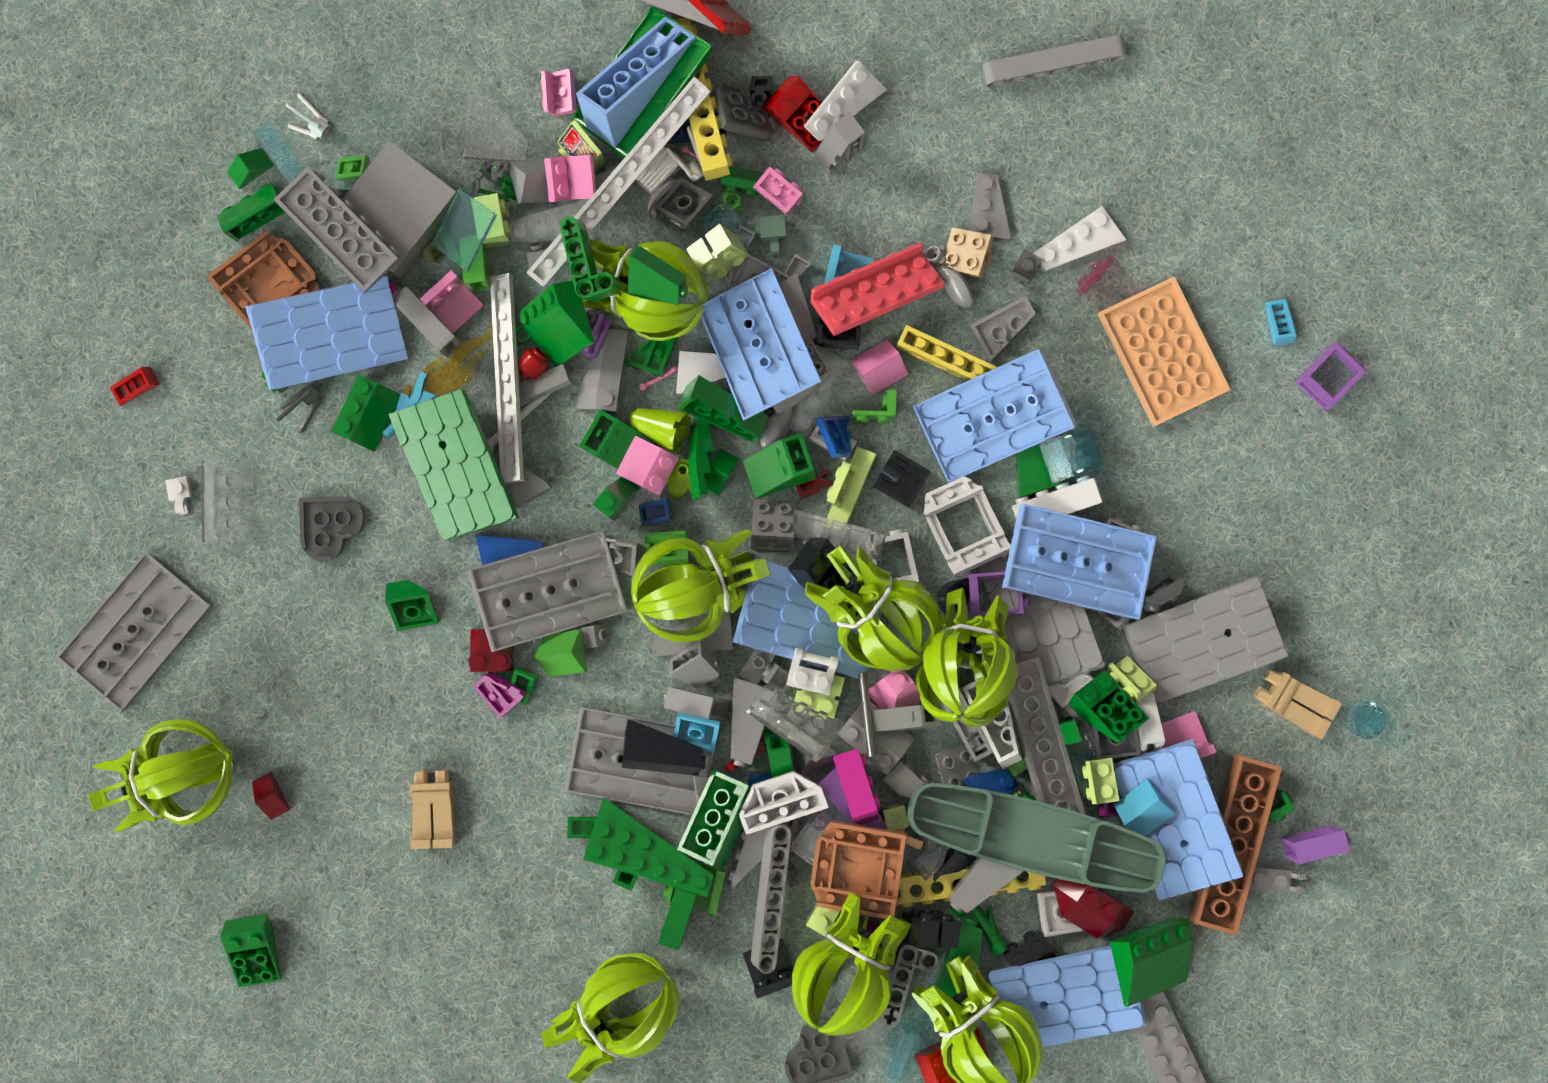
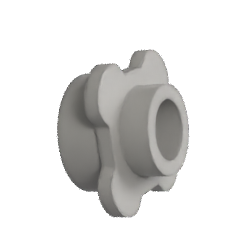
M933 245L926 250L925 257L932 267L936 264H943L946 261L944 256L945 247L943 245Z

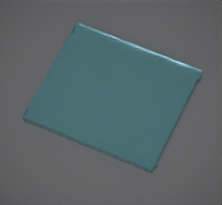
M459 189L432 245L465 271H469L497 215L463 189Z

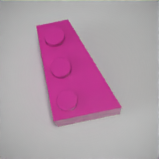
M858 749L833 756L853 824L862 825L878 820L877 808L881 806L878 796H873L870 789L874 787L871 775H866L864 767H867V762L864 754L860 755Z

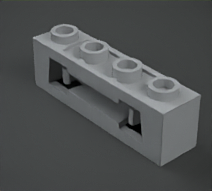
M958 682L962 714L959 715L960 719L953 723L973 761L976 762L993 753V750L981 727L967 726L963 722L962 717H965L964 711L970 704ZM943 703V705H944V707L946 708L947 712L954 713L951 709H949V708Z

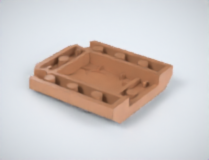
M266 231L206 276L251 330L245 306L319 290L315 272L287 240L277 238Z
M831 820L816 841L810 884L815 893L818 907L842 911L843 904L849 893L852 892L861 898L860 915L886 919L889 915L895 917L907 833Z

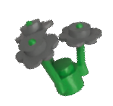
M494 159L490 163L485 161L484 164L480 165L481 169L479 172L482 175L480 178L476 177L475 181L470 182L468 187L471 201L479 193L485 195L496 193L480 188V180L486 172L492 176V181L498 179L503 183L500 188L503 194L498 193L501 199H504L506 202H509L510 199L514 201L517 199L512 179L505 172L509 168L506 160L502 161V163L497 162L492 169L489 167Z

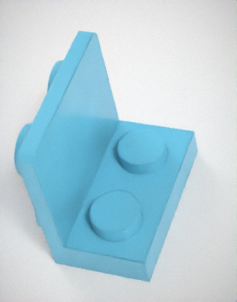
M833 244L824 284L838 276L846 275L854 269H860L873 262V258L841 251L842 246Z

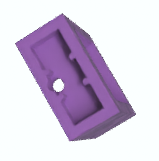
M1336 342L1329 345L1295 380L1324 410L1332 408L1366 372L1362 368L1363 364L1359 360L1352 358L1347 353V349ZM1332 353L1354 373L1333 396L1327 393L1311 377L1314 371Z
M1005 572L968 574L972 617H984L988 612L982 611L980 579L1005 578ZM1017 592L1018 609H1008L1007 615L1025 614V609H1029L1028 596Z
M1332 825L1282 838L1287 859L1298 864L1349 852V845L1351 844L1348 833Z

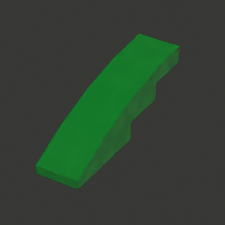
M693 417L688 450L689 482L693 501L701 500L708 495L705 477L711 473L708 456L714 452L708 422L697 417Z

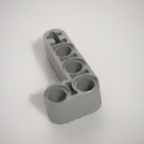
M909 942L899 945L889 980L890 994L897 990L901 992V996L896 1000L890 998L886 1010L880 1016L881 1022L885 1027L894 1028L898 1025L915 968L933 971L938 967V956L931 948L918 947ZM907 948L913 950V955L910 958L902 956V952ZM926 955L934 957L931 964L923 963V958ZM901 969L907 971V976L903 979L896 977V973ZM891 1005L893 1006L892 1013L894 1017H891L890 1020H887L886 1015H889Z

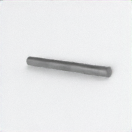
M861 672L858 673L867 755L869 759L876 758L868 680L867 673Z

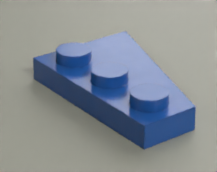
M476 535L482 565L544 548L543 541Z

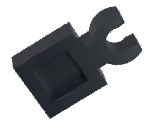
M752 76L749 90L752 107H755L757 101H762L763 107L767 106V97H771L773 76Z

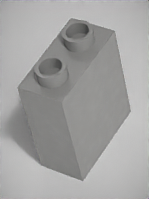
M391 141L385 144L342 199L343 202L347 199L356 208L353 212L358 217L362 214L371 223L368 227L373 232L377 230L386 239L383 243L388 248L392 245L401 254L398 258L402 263L400 265L396 263L384 275L388 277L392 273L400 280L405 278L423 255L425 244L429 241H434L439 234L437 226L443 223L446 225L464 202L454 189Z

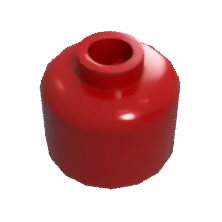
M538 348L527 349L517 361L518 368L520 369L518 373L527 380L529 378L537 379L548 367L547 355Z

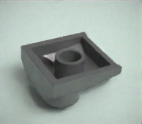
M681 178L655 209L667 221L681 229H687L699 217H705L711 213L713 209L712 203L715 199L710 193Z
M1170 576L1146 590L1143 602L1145 611H1151L1154 614L1163 609L1162 605L1167 602L1172 603L1180 599V594L1183 592L1182 589L1186 581L1184 577Z
M1093 727L1098 760L1133 755L1141 756L1137 729L1120 743H1117Z

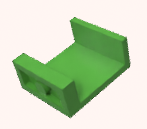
M702 864L701 867L713 874L714 878L708 898L697 895L693 907L708 910V914L716 915L726 870ZM665 885L663 897H667L665 903L670 904L676 888Z

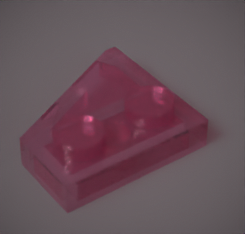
M1111 254L1103 261L1099 258L1091 266L1093 272L1089 276L1084 274L1077 282L1079 287L1075 291L1082 296L1114 262L1115 258Z

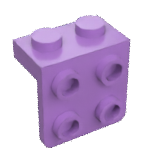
M587 310L586 315L595 342L580 353L595 359L611 320L603 317L604 312L600 310Z

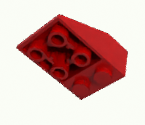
M789 76L767 100V106L763 108L810 152H813L823 141L817 140L804 127L806 122L822 104V101L799 76Z
M976 1027L974 1031L976 1038L990 1060L979 1029ZM942 1041L914 1054L925 1083H957L948 1074L943 1064Z

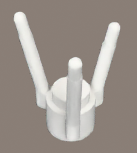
M298 93L297 96L317 118L311 119L291 104H285L286 107L309 122L308 128L310 131L291 124L288 125V128L309 135L315 140L318 137L320 139L325 138L331 127L328 124L329 120L324 118L301 93Z
M688 126L687 131L699 163L694 160L689 165H686L675 152H672L669 148H665V151L694 183L703 177L704 174L691 127Z

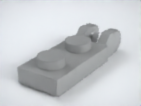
M1255 866L1250 888L1289 893L1290 891L1307 893L1306 887L1300 885L1292 886L1290 883L1291 878L1299 880L1308 879V874Z

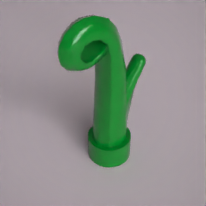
M979 905L972 909L971 912L979 922L978 924L982 928L993 955L997 956L1007 950L1009 946L997 929L993 908L991 906L988 907V917ZM951 906L952 913L955 916L963 917L967 914L964 910L958 912Z

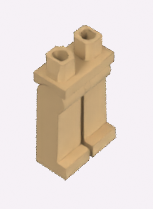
M1268 669L1264 680L1272 685L1269 691L1263 687H1258L1254 697L1261 702V706L1270 709L1312 737L1322 740L1331 725V722L1328 720L1335 718L1342 703L1302 684L1285 672Z
M448 769L436 770L435 781H428V770L415 771L414 783L410 784L413 804L411 849L453 848L456 845L452 792L453 781H450Z

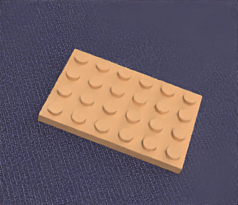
M1175 276L1097 313L1152 427L1231 390Z

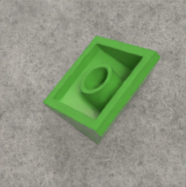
M582 629L559 632L542 637L535 659L549 677L587 672Z

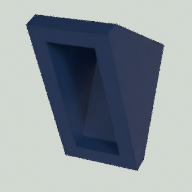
M670 498L638 505L642 526L674 521Z

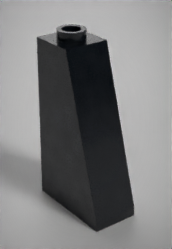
M627 720L622 768L699 776L701 768L705 769L706 756L702 755V747L633 720Z

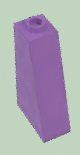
M834 766L817 784L822 787L824 794L853 824L836 766ZM879 813L878 820L862 824L868 827L886 828Z

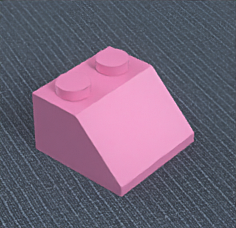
M635 436L616 474L660 496L679 457Z

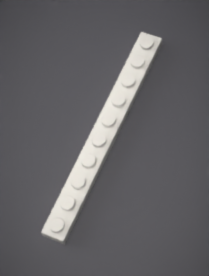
M510 273L490 277L500 473L505 484L524 481L513 275Z

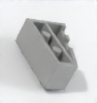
M850 112L845 116L841 114L834 119V124L814 154L828 174H831L863 148L865 131Z

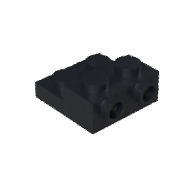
M1038 929L1026 932L1022 936L1023 940L1018 943L1012 942L1003 953L1011 967L1057 957Z

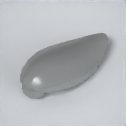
M672 176L669 177L653 193L648 204V214L651 219L659 220L662 218L655 207L679 181Z
M948 266L942 267L939 270V274L945 282L944 287L947 294L960 307L969 308L974 303V297H972L968 282L957 270Z
M791 408L778 414L775 412L766 421L760 438V445L763 449L787 436L792 420Z

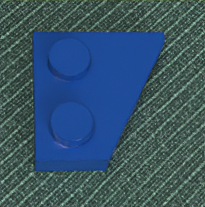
M1005 768L971 775L963 780L968 787L1010 794L1018 786V783Z

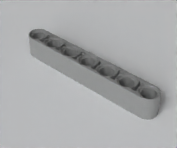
M1114 35L992 60L984 63L982 68L986 87H994L1116 62L1127 58L1128 55L1123 35Z
M782 823L765 830L751 962L765 974L771 973L777 964L791 831L790 828ZM781 828L780 835L776 837V831ZM779 850L777 857L773 858L774 852ZM776 871V876L771 879L772 873ZM774 893L773 898L768 901L769 895ZM771 914V919L766 922L767 916ZM769 936L768 941L763 943L765 937ZM767 957L765 963L761 964L762 959Z

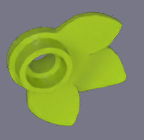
M680 459L676 462L666 484H669V492L674 500L681 498L687 491L691 493L688 459ZM681 466L686 467V473L680 471Z

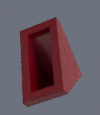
M272 772L252 782L255 804L271 820L291 810Z

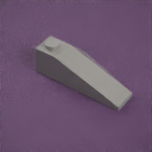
M607 330L595 359L592 360L579 387L577 410L599 412L601 409L606 413H619L629 331Z

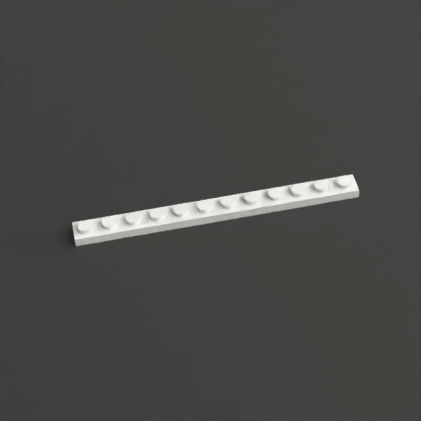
M693 77L575 215L574 218L585 224L588 235L710 93V90L695 77ZM561 233L527 271V274L542 287L548 283L567 260Z

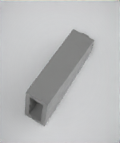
M407 286L395 291L393 302L397 308L446 358L462 344Z
M724 611L721 622L716 630L701 639L711 651L734 649L730 611ZM708 614L668 630L693 628L699 625ZM655 634V639H651L652 652H656V656L674 655L681 653L698 641L672 642Z
M737 678L733 682L730 759L734 760V765L746 768V765L751 766L775 691Z
M977 857L949 894L948 898L952 901L950 905L958 912L964 910L968 913L1024 870Z

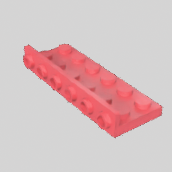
M922 243L910 245L897 253H892L881 260L873 261L860 269H854L846 275L838 276L825 284L817 285L811 290L810 303L835 336L944 288L945 282L923 255Z

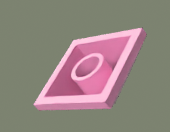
M905 670L890 671L869 688V696L880 709L915 706L921 702L917 686Z

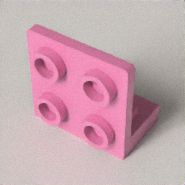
M592 155L544 159L549 202L590 199L596 192Z
M769 167L753 188L787 215L795 204L798 206L802 204V189L796 183H789L784 179L785 175L777 168L773 170Z
M452 270L420 298L452 333H455L483 307V304Z
M1195 711L1161 723L1165 738L1163 748L1194 739L1200 758L1216 753L1214 745L1207 742Z

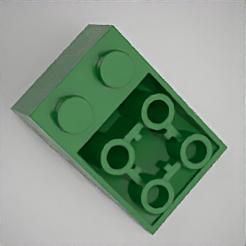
M600 409L579 447L618 469L635 436L654 445H657V443Z
M801 433L780 439L743 460L756 499L816 479L815 471Z
M1106 670L1074 693L1068 703L1082 720L1117 743H1120L1149 720V717Z
M268 913L226 920L220 938L238 987L281 980L274 931Z

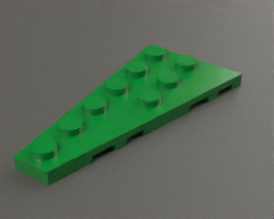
M603 798L583 857L584 861L708 898L714 878L713 874Z

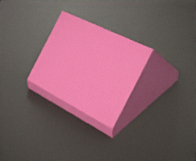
M888 339L851 360L872 396L909 375L899 352Z

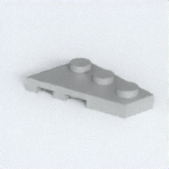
M976 173L969 231L988 234L993 239L1011 241L998 175Z

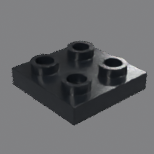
M894 450L875 481L873 488L910 508L931 471Z

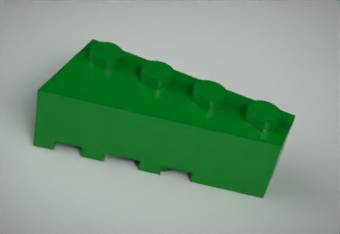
M700 375L686 385L678 405V409L752 443L761 438L768 419V415L762 411L755 416L743 420L734 396Z

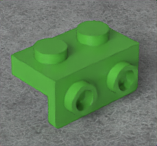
M673 530L669 532L653 531L645 533V553L665 539L675 537L688 538L687 531ZM686 549L673 550L660 557L651 566L689 563V552Z

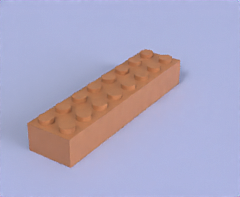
M1233 754L1219 809L1241 866L1243 877L1196 890L1189 920L1193 923L1237 936L1282 767Z

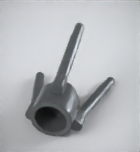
M309 384L280 406L281 409H284L293 403L276 420H282L301 402H304L307 406L313 404L299 429V433H302L314 411L322 403L318 400L322 395Z

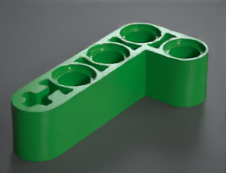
M565 217L561 221L560 230L576 294L590 302L616 295L621 290V281L610 273H597L585 224L574 217ZM581 245L580 251L576 253V248ZM586 265L585 272L581 274L582 267ZM611 279V285L606 289V282ZM591 286L590 293L586 295V289Z

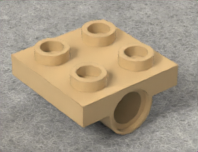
M952 227L944 253L946 261L941 264L940 268L948 266L957 270L960 274L981 278L984 267L987 268L991 262L992 251L990 247L993 237L988 234Z

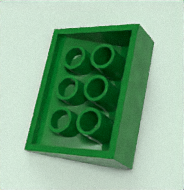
M573 280L550 285L520 310V321L524 325L525 331L556 367L565 364L595 342L582 298L576 294Z
M1167 918L1110 941L1124 1007H1129L1187 981L1193 942L1188 918Z

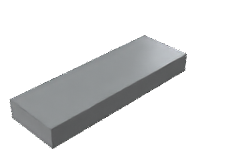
M561 364L542 373L537 379H529L520 383V407L570 385L571 381L566 367Z

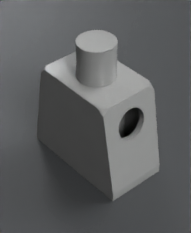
M701 640L670 659V675L694 688H700L708 682L716 686L722 679L719 659Z

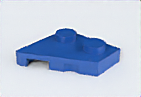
M825 416L816 420L831 458H846L852 453L850 444L851 432L847 431V424L850 422L849 416Z

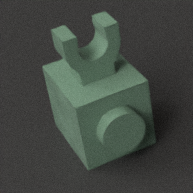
M784 214L759 217V224H755L756 237L761 236V243L770 242L771 256L780 255L778 241L786 240Z

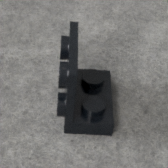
M782 938L779 939L777 964L771 973H762L752 964V949L743 953L757 999L792 986L794 968ZM767 957L762 959L761 964L765 963Z

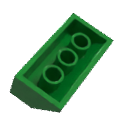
M712 770L677 850L723 870L742 828L739 813L751 786Z

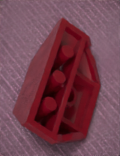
M1055 879L1053 882L1061 916L1096 939L1123 930L1135 912L1098 887L1061 879Z

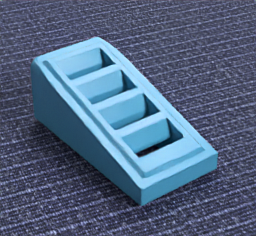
M1287 298L1265 302L1273 346L1295 342L1297 334ZM1283 307V311L1273 312L1272 310ZM1285 316L1284 319L1275 320V317ZM1286 324V327L1277 328L1278 325Z

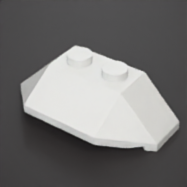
M792 771L753 784L739 813V817L747 835L829 808L821 786Z

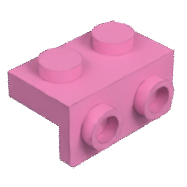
M571 69L553 73L546 70L541 71L542 106L544 112L555 117L577 112L574 71Z

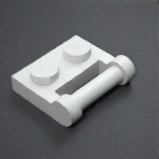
M796 647L786 685L829 695L838 664V657L831 656L829 658L805 652L803 649ZM800 660L828 666L827 672L799 666Z

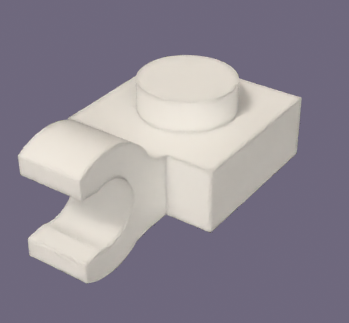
M184 476L165 480L168 499L171 502L175 501L176 514H188L189 510L186 499L193 498L189 477Z

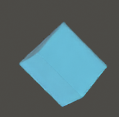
M678 712L674 737L703 748V751L714 753L721 720L706 719Z
M1149 779L1122 797L1120 801L1113 804L1124 826L1143 836L1148 835L1176 814Z

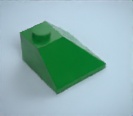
M409 580L386 584L385 602L397 631L439 624L428 590Z

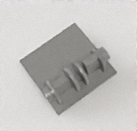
M965 745L944 753L935 754L934 760L938 765V773L941 775L940 780L944 784L968 787L963 780L968 776L980 774L977 763L973 761Z

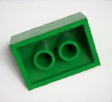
M273 184L263 185L255 194L247 195L235 206H228L223 209L222 213L217 216L223 233L237 242L286 213L274 201L280 194L278 188Z
M358 374L331 432L375 452L383 436L382 432L387 428L391 420L389 414L395 411L401 394Z

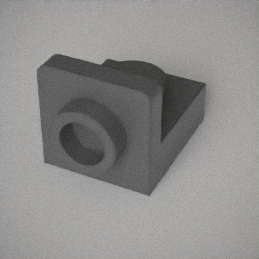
M1024 249L1011 272V275L1014 276L1013 280L1023 285L1024 283L1029 284L1042 258Z

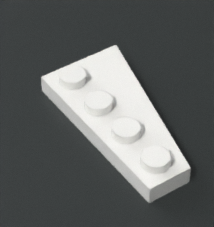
M855 61L804 127L817 140L821 141L834 124L833 121L841 114L845 116L849 112L854 116L887 89L860 61Z
M1101 206L1033 254L1042 258L1040 266L1045 272L1070 261L1125 242L1126 239L1103 206Z

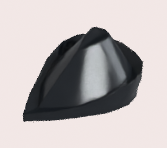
M969 577L950 581L940 588L937 594V602L944 614H946V599L949 592L963 588L966 604H968L970 598ZM958 604L954 605V606H955L956 615H957V610H958Z
M949 848L941 856L935 869L933 880L936 881L941 875L956 873L969 864L967 853Z

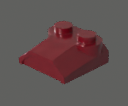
M471 629L470 672L514 671V646L491 652L485 629Z

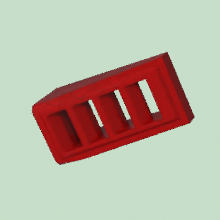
M141 367L109 388L119 406H122L160 384L151 367ZM135 379H138V381H139V383H140V385H141L140 388H139V386H138V384H137V382H136ZM128 383H130L134 392H131ZM121 387H123L124 391L126 392V397H124L120 389Z

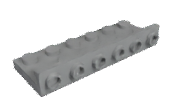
M307 166L274 201L363 292L367 293L396 263L399 265L402 263L398 258L401 254L392 245L388 248L383 243L386 239L377 230L373 232L368 227L371 223L362 214L358 217L353 212L356 208L347 199L343 202L338 197L341 193L332 184L329 187L324 182L326 178L319 170L313 171Z

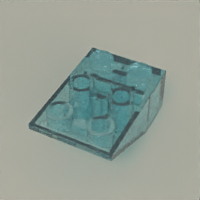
M1091 427L1063 434L1039 443L1053 484L1104 466L1103 456L1098 449L1096 436Z

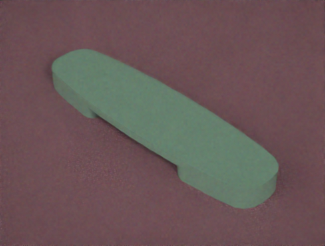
M932 782L920 785L914 790L910 798L907 818L911 828L916 833L939 844L998 864L1094 887L1142 893L1153 890L1160 883L1163 876L1165 854L1162 847L1156 841L1137 832L1076 811L1015 795Z

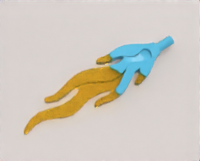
M491 324L488 331L482 336L460 344L449 361L440 370L431 374L442 363V357L427 365L421 371L411 397L412 386L407 385L404 388L396 411L434 399L462 385L469 377L478 360L484 357L486 352L482 351L475 354L463 369L458 370L460 364L469 353L490 340L493 336V325ZM392 423L382 432L387 438L395 432Z

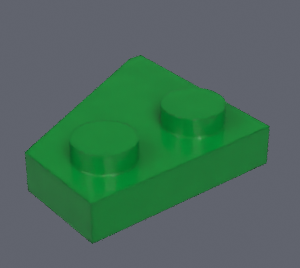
M678 338L664 341L648 340L642 343L637 348L638 351L630 359L627 358L624 364L663 377Z

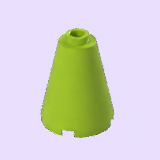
M637 408L636 411H632L629 419L632 428L675 454L682 449L684 445L681 443L683 436L685 438L688 437L691 425L689 413L682 411Z

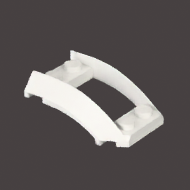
M963 476L926 493L923 513L954 576L965 577L964 573L1000 556L1004 559L1010 552L1011 544H1009L988 502L982 485L979 486L973 483L971 479ZM973 497L991 536L954 552L936 514Z

